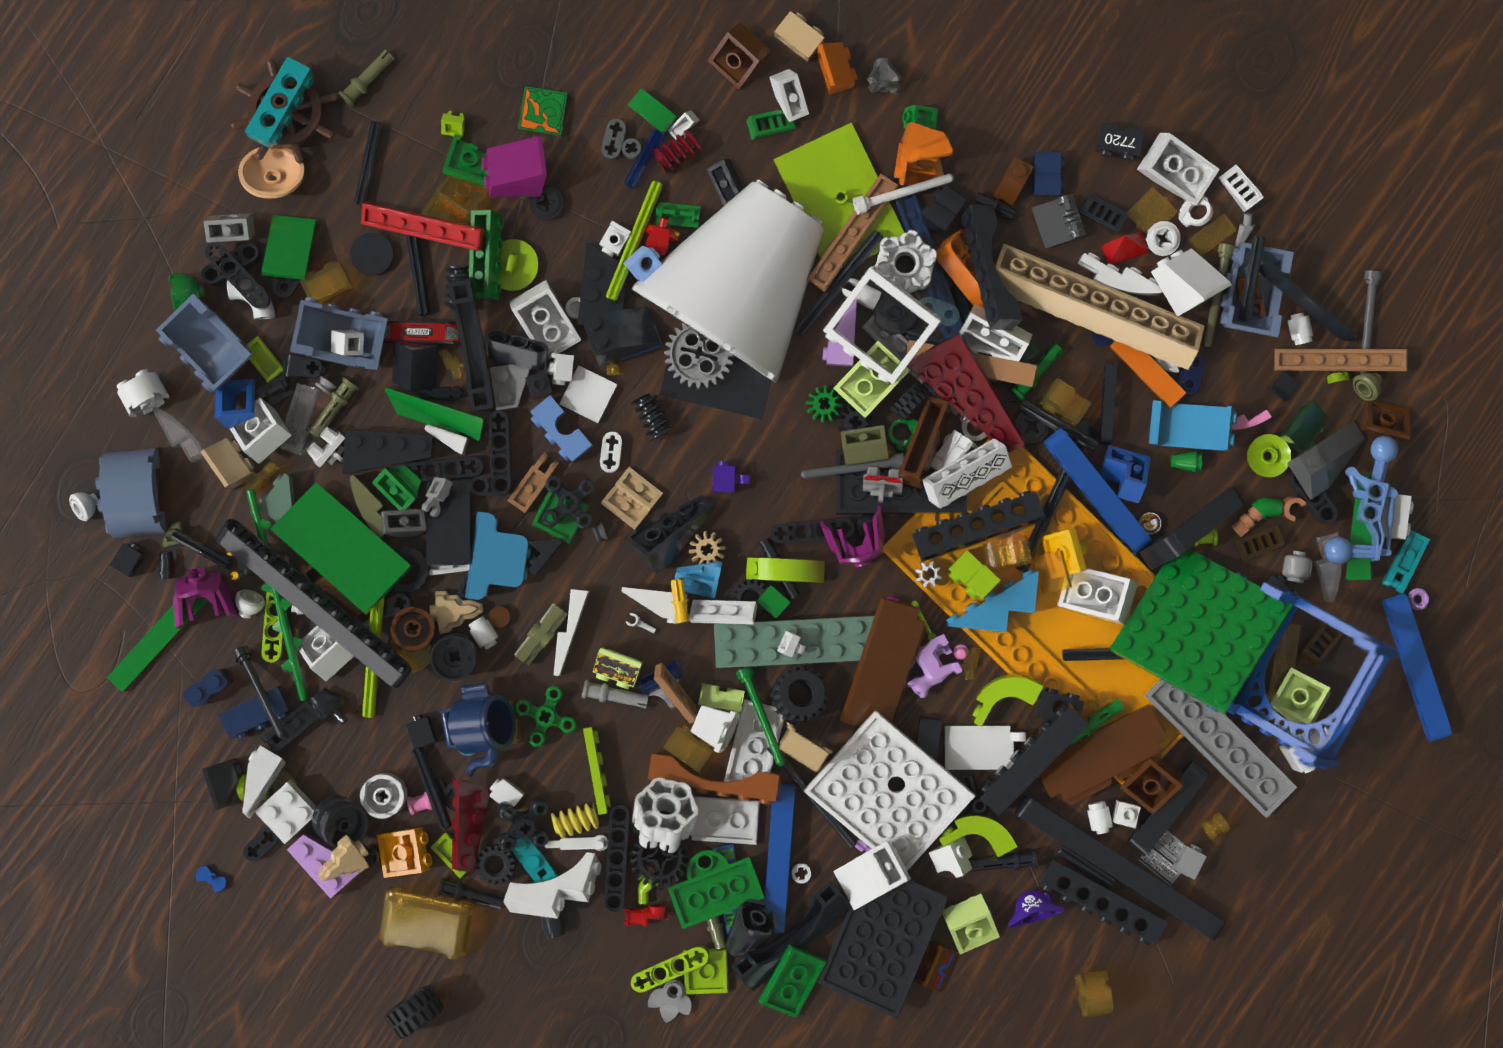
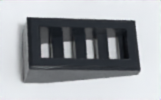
M1092 194L1089 195L1079 212L1114 235L1119 232L1128 217L1127 213ZM1095 202L1096 206L1092 213L1088 212L1092 203ZM1103 207L1104 210L1099 217L1095 216L1099 208ZM1108 211L1111 212L1108 220L1104 221L1103 218ZM1114 217H1119L1115 225H1112L1111 222Z

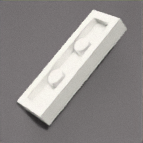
M693 600L689 619L691 623L754 624L757 604L753 601Z

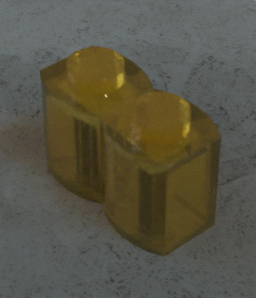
M1022 533L1010 534L1009 538L1001 540L1000 537L988 539V543L983 544L986 564L992 572L1033 563L1028 537L1022 535Z

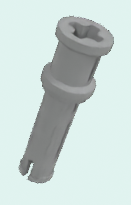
M585 679L582 693L583 699L589 697L599 699V702L602 703L607 700L646 709L649 695L608 687L609 685L606 683L600 685Z

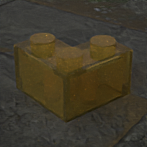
M1056 378L1052 381L1038 404L1042 405V408L1049 413L1061 417L1060 419L1066 423L1077 426L1091 405V402L1076 394V389Z

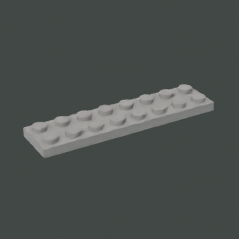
M1161 679L1144 694L1167 720L1264 817L1267 818L1297 788L1226 715L1208 708L1203 702Z

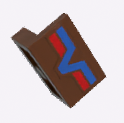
M931 940L914 981L925 988L942 992L959 952Z

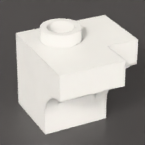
M964 836L944 847L940 845L929 852L937 873L950 871L958 878L972 869L968 860L972 853Z

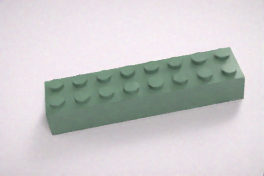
M875 616L754 622V624H714L716 668L860 661ZM785 631L800 637L798 643L806 646L803 655L794 651L793 656L789 657L777 651Z

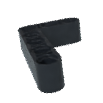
M1231 486L1172 532L1147 545L1139 554L1149 568L1153 570L1185 552L1244 506L1246 502L1236 488Z

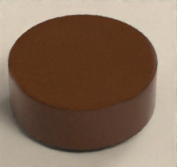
M503 606L494 607L489 613L490 623L497 628L507 626L511 620L510 611Z

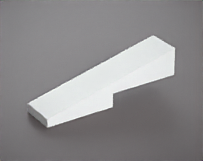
M571 589L567 632H558L555 676H560L589 591Z

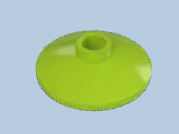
M1265 434L1257 437L1250 444L1247 460L1251 469L1256 474L1263 477H1276L1288 468L1287 462L1291 460V451L1286 441L1281 437ZM1266 452L1271 454L1270 460L1264 458Z

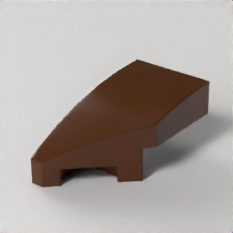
M1246 277L1236 278L1239 301L1242 300ZM1258 277L1253 311L1265 317L1264 298L1261 297Z

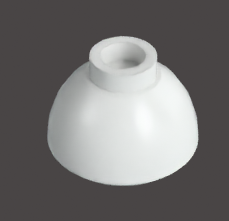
M79 492L70 495L69 502L75 515L80 520L87 521L95 513L98 498L93 493L89 495Z
M252 590L238 591L235 596L236 607L239 610L238 614L243 618H251V615L257 614L263 609L265 605L264 598Z

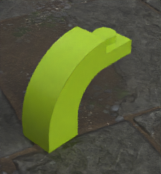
M747 558L746 579L824 583L825 561Z
M1021 674L1004 675L990 681L977 695L976 700L983 704L982 706L978 704L972 714L975 717L974 723L982 727L993 705L1005 697H1017L1034 705L1044 687L1043 683Z
M968 814L956 817L953 821L957 827L954 829L952 826L947 827L938 836L943 847L968 834L983 836L989 841L997 857L1017 848L1010 833L1000 823L983 815Z

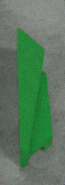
M385 389L397 415L458 435L462 432L480 441L486 423L485 419L398 391Z
M1360 474L1368 479H1371L1372 474ZM1372 486L1370 493L1373 497L1377 498L1376 487ZM1355 498L1350 544L1371 545L1372 537L1366 525L1356 520L1360 499ZM1370 507L1365 511L1367 518L1372 519L1374 517V510ZM1350 558L1347 562L1346 580H1371L1370 558Z

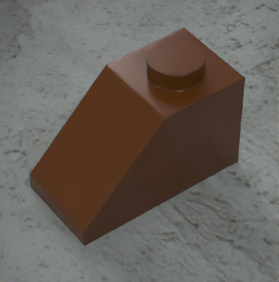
M1014 157L992 198H998L1000 202L1012 207L1034 166Z

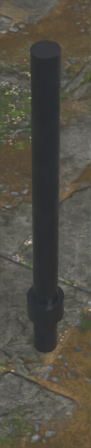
M769 746L767 750L773 756V753ZM783 756L785 764L778 767L789 775L848 847L852 848L856 841L835 817L804 792L808 784L792 767L789 758Z

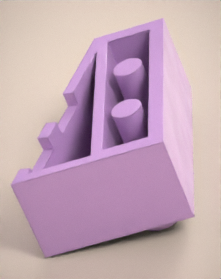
M309 833L302 835L287 849L330 899L359 874L356 871L350 875L341 874L333 880L322 882L317 874L323 864L331 859V852L335 849Z

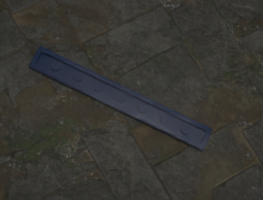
M894 175L888 177L899 185L898 189L909 186L907 184L900 185L899 178H894ZM916 193L894 199L906 233L909 230L916 231L917 235L920 236V239L926 245L935 249L928 227L921 223L924 216L921 215L922 210ZM936 259L933 265L930 284L926 290L935 314L942 318L939 326L943 337L949 339L959 333L963 324L943 268Z

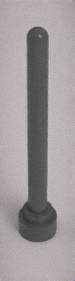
M1368 270L1365 271L1364 275L1368 289L1361 349H1370L1376 288L1379 285V281H1382L1383 273L1380 271ZM1359 371L1360 374L1368 373V371Z
M903 453L894 454L895 456H890L891 459L803 470L801 477L806 479L867 471L869 467H877L879 469L892 467V469L899 470L904 456Z

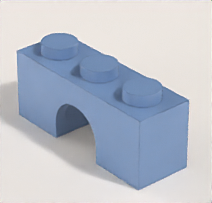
M551 395L530 411L533 415L531 418L533 423L538 428L542 426L547 431L545 437L552 445L558 444L561 448L559 453L566 462L570 459L574 463L593 447L579 429H576L569 435L559 433L557 422L565 412Z

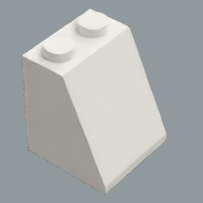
M1192 248L1186 252H1183L1182 249L1171 255V260L1166 257L1157 263L1158 268L1151 271L1177 317L1231 286L1228 279Z

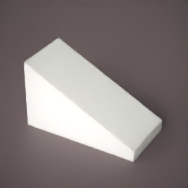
M691 110L687 111L668 129V132L676 139V135L683 136V131H688L699 119Z

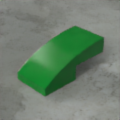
M640 89L628 104L630 109L663 134L677 118L670 110L643 89Z

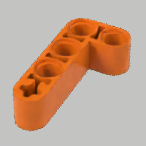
M961 229L941 243L936 250V259L973 306L977 304L984 308L980 298L979 285L975 277L974 265L971 261V255L968 253L969 245L966 242V233L964 229Z

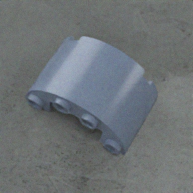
M1242 242L1239 248H1234L1231 272L1226 273V279L1230 281L1231 286L1227 287L1226 294H1222L1220 306L1224 308L1220 323L1226 328L1278 338L1282 316L1278 315L1282 291L1260 273L1261 297L1264 298L1266 316L1262 317L1252 310L1250 321L1239 320L1241 301L1238 299L1236 278L1246 277L1252 246L1250 243ZM1264 246L1261 264L1269 261L1288 276L1294 252Z
M192 294L156 331L161 335L158 339L166 347L172 346L182 354L180 359L187 366L192 365L196 369L194 374L201 381H204L202 385L212 393L225 384L254 354L248 351L249 347L216 313L207 308L208 306L196 295Z
M306 297L305 301H300L290 352L298 355L304 354L309 358H316L326 362L377 370L388 319L383 318L384 314L371 311L370 315H361L360 310L349 308L347 312L339 310L340 306L334 304H327V307L322 306L323 304H318V299ZM332 330H352L364 333L363 355H340L331 352Z
M159 448L104 453L99 458V477H96L95 482L97 490H100L98 510L103 512L106 533L110 534L113 538L166 533L165 512L159 511L155 470L160 469Z

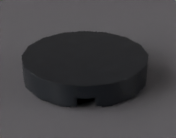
M365 233L359 236L353 242L350 250L354 267L365 275L378 276L385 273L391 267L394 258V249L391 242L378 233Z
M890 294L883 295L878 300L873 314L878 327L891 335L906 333L912 328L917 318V314Z

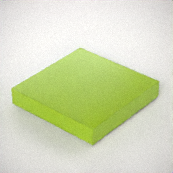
M726 948L708 949L710 952L709 961L705 965L684 974L685 994L729 992ZM697 950V954L694 957L689 958L690 962H693L697 959H700L701 962H703L702 958L705 955L704 953H699V951Z

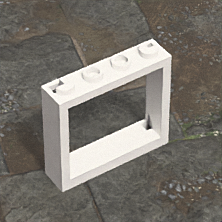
M872 266L823 331L827 333L826 337L835 344L838 342L844 346L843 350L852 357L855 355L862 360L860 363L868 370L874 369L879 373L878 377L887 384L889 382L893 384L942 321V318ZM870 279L929 324L893 373L834 329Z

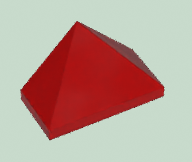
M1143 232L1125 235L1101 246L1107 264L1111 265L1149 252Z

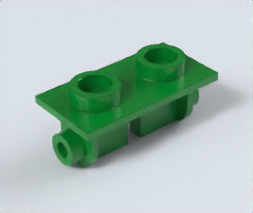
M658 202L656 207V224H659L660 218L664 217L669 219L668 225L698 228L701 206Z

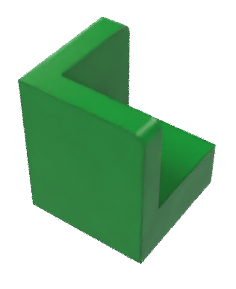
M771 585L757 600L774 618H777L790 604Z

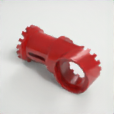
M651 905L643 909L625 907V916H627L625 918V927H629L630 924L647 927V918H654V920H659V917H661V920L663 918L668 919V906Z

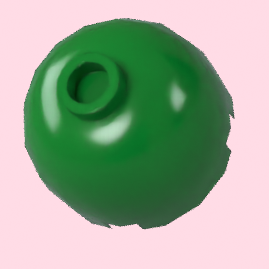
M186 273L169 274V284L173 285L170 293L174 312L192 294L196 295L199 299L205 298L203 285H198L197 280L192 275Z

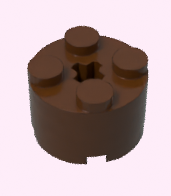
M404 608L393 618L391 623L392 638L400 648L407 652L422 651L429 647L435 638V623L430 614L421 608ZM412 624L415 627L419 626L415 635L408 633L410 630L409 626Z

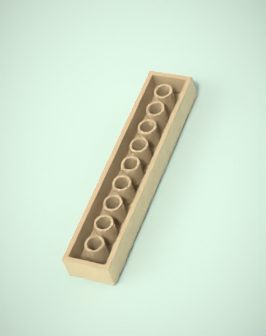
M1003 244L994 266L1004 286L1018 301L1048 312L1055 317L1070 321L1077 326L1092 330L1097 334L1109 337L1116 342L1131 346L1138 351L1153 355L1155 358L1170 362L1177 367L1189 370L1199 351L1204 325L1182 316L1177 317L1175 313Z

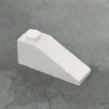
M622 587L623 593L660 617L667 618V623L680 624L676 623L674 604H671V601H673L672 592Z
M262 746L258 750L255 749L249 757L250 762L248 764L243 813L248 818H251L285 765V761L281 757Z

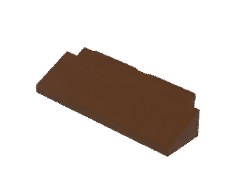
M886 598L880 599L840 721L860 727L875 710L891 723L896 718L909 681V670L914 666L926 631V622L918 619L920 609L907 602Z
M1147 704L1092 732L1090 736H1085L1074 744L1069 745L1039 775V778L1050 798L1060 793L1064 801H1067L1069 804H1075L1110 786L1112 783L1111 777L1116 775L1118 778L1124 779L1132 775L1150 757L1161 759L1160 752H1162V749L1158 743L1166 739L1167 736L1150 705Z

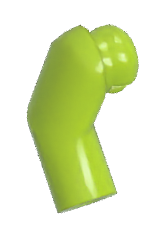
M645 878L638 884V904L649 903V891L651 890L652 882L649 881L644 886L643 881Z

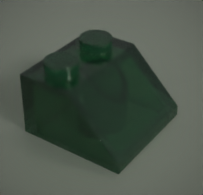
M1313 400L1305 402L1300 406L1279 437L1286 441L1288 446L1295 452L1301 453L1306 451L1314 444L1312 439L1316 433L1321 434L1326 428L1327 424L1325 421L1328 419V416Z

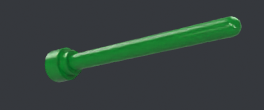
M752 666L738 670L736 675L738 680L742 681V684H745L777 765L783 766L785 764L784 757L779 749L778 742L753 682V675L755 673Z

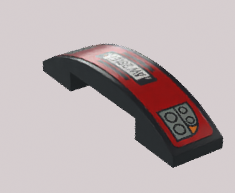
M387 321L383 344H394V341L398 340L426 344L461 345L458 326L454 322Z

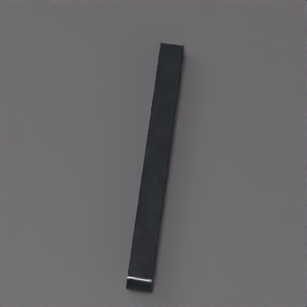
M235 519L226 520L216 537L221 546L388 685L394 688L402 686L412 672L411 665L242 523Z
M1025 795L1014 814L1213 941L1216 940L1225 926L1226 922L1027 795Z

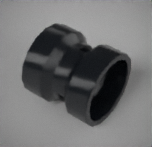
M374 845L364 847L367 852H370L369 855L364 857L369 864L367 869L377 865L381 859L379 848Z

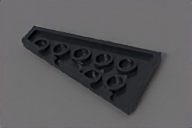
M836 449V466L846 465L843 451ZM892 467L880 469V476L888 477L889 470ZM867 471L836 474V515L875 514L879 505H881L882 514H955L967 512V495L961 496L949 505L939 508L929 501L924 484L921 489L903 483L902 495L893 494L892 497H884L883 503L878 502L879 496L863 491V476L867 474Z

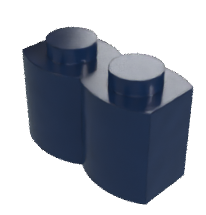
M1034 152L1032 158V166H1034L1032 169V197H1059L1065 188V181L1061 179V170L1065 168V158L1061 157V152Z
M216 669L207 673L201 682L189 686L183 693V696L191 707L202 706L208 703L216 693L225 691L232 684L233 680L225 669Z

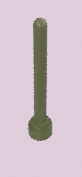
M1219 243L1217 251L1220 257L1218 272L1226 278L1229 259H1232L1236 246ZM1223 290L1212 298L1203 342L1205 347H1210L1213 342Z

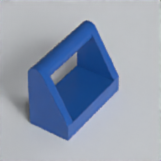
M255 380L227 381L215 392V419L228 429L255 416ZM246 391V409L236 410V396Z

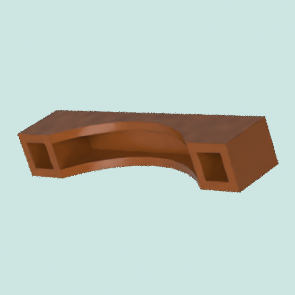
M652 753L648 780L664 778L678 783H686L689 787L696 788L695 792L708 794L709 790L717 791V796L730 797V794L738 795L740 800L751 801V798L760 799L759 803L772 805L773 801H779L783 774L759 771L748 778L738 781H715L693 772L677 756Z

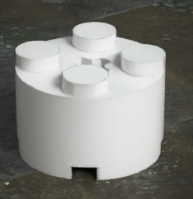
M147 369L136 373L135 378L129 381L124 380L117 385V394L130 417H138L136 413L141 411L144 415L150 413L165 403L164 398H169L157 373L148 372Z
M380 773L371 777L362 786L360 792L362 806L367 813L376 818L393 816L404 807L407 800V788L404 781L392 773ZM384 790L388 795V798L383 800L382 796H379V793Z

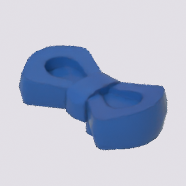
M207 865L201 866L196 872V880L212 884L216 893L223 891L227 886V878L225 876H217Z

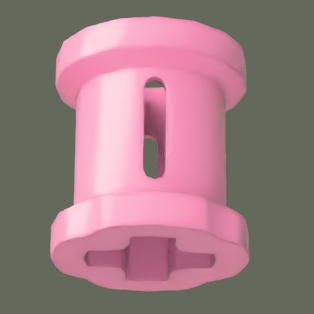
M426 792L413 798L411 796L406 797L411 816L422 810H433Z

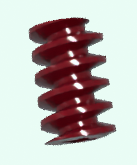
M683 131L684 138L679 134L676 135L677 143L670 139V147L662 144V152L657 148L654 149L655 158L665 174H667L666 167L674 170L673 162H676L679 166L682 165L681 157L688 161V153L696 156L695 148L701 152L703 151L697 139L689 131Z

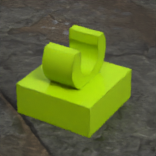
M448 111L447 114L443 113L441 134L448 136L456 134L463 138V113H460V116L452 115V111Z

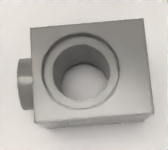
M1190 844L1189 847L1183 845L1172 869L1195 880L1207 856L1201 854L1202 849L1193 844Z

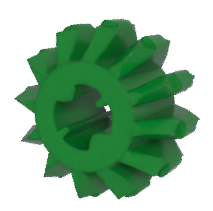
M824 386L823 393H821L819 387H816L817 396L811 392L808 395L814 401H806V405L813 406L807 410V413L816 412L812 417L813 420H816L818 415H821V423H824L825 416L828 417L830 422L833 421L831 413L836 416L840 414L834 408H842L843 406L841 403H835V401L841 399L840 395L833 398L836 390L832 389L830 394L827 393L828 386ZM822 399L824 401V399H827L829 401V408L827 410L826 407L824 410L820 409L819 400Z

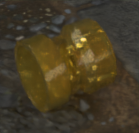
M1219 812L1215 813L1209 821L1205 820L1200 824L1212 842L1218 839L1221 833H1227L1231 830Z

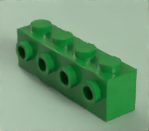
M492 210L471 211V226L484 228L482 250L470 249L469 276H472L476 300H499V294L501 293V283L499 282L500 272L502 271L500 251L503 248L501 230L503 229L504 222L502 214Z

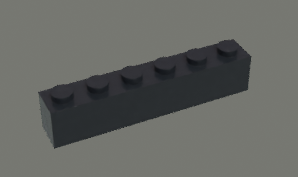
M1069 701L1066 705L1062 704L1054 713L1056 716L1051 721L1047 719L1040 726L1039 729L1041 731L1036 736L1031 735L1025 742L1026 746L1021 751L1016 750L1010 757L1011 761L1006 766L1002 765L995 772L996 777L991 782L987 780L981 786L980 799L997 815H1000L1089 726V718L1072 702Z

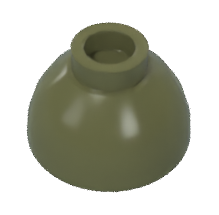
M1362 373L1357 375L1353 379V388L1356 394L1366 401L1376 400L1381 392L1382 377L1378 373Z

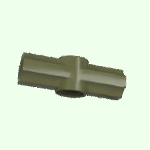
M553 603L542 619L538 620L527 634L528 637L514 655L529 666L542 648H545L555 636V631L567 618L568 613Z

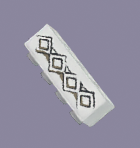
M992 439L925 477L922 481L929 501L942 508L949 505L955 499L967 495L969 491L976 487L984 485L995 476L1003 474L1012 465L1006 446L998 440Z

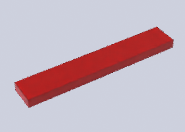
M369 202L362 203V225L476 251L482 250L484 228Z

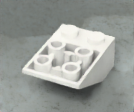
M891 840L884 842L833 871L854 910L911 880Z

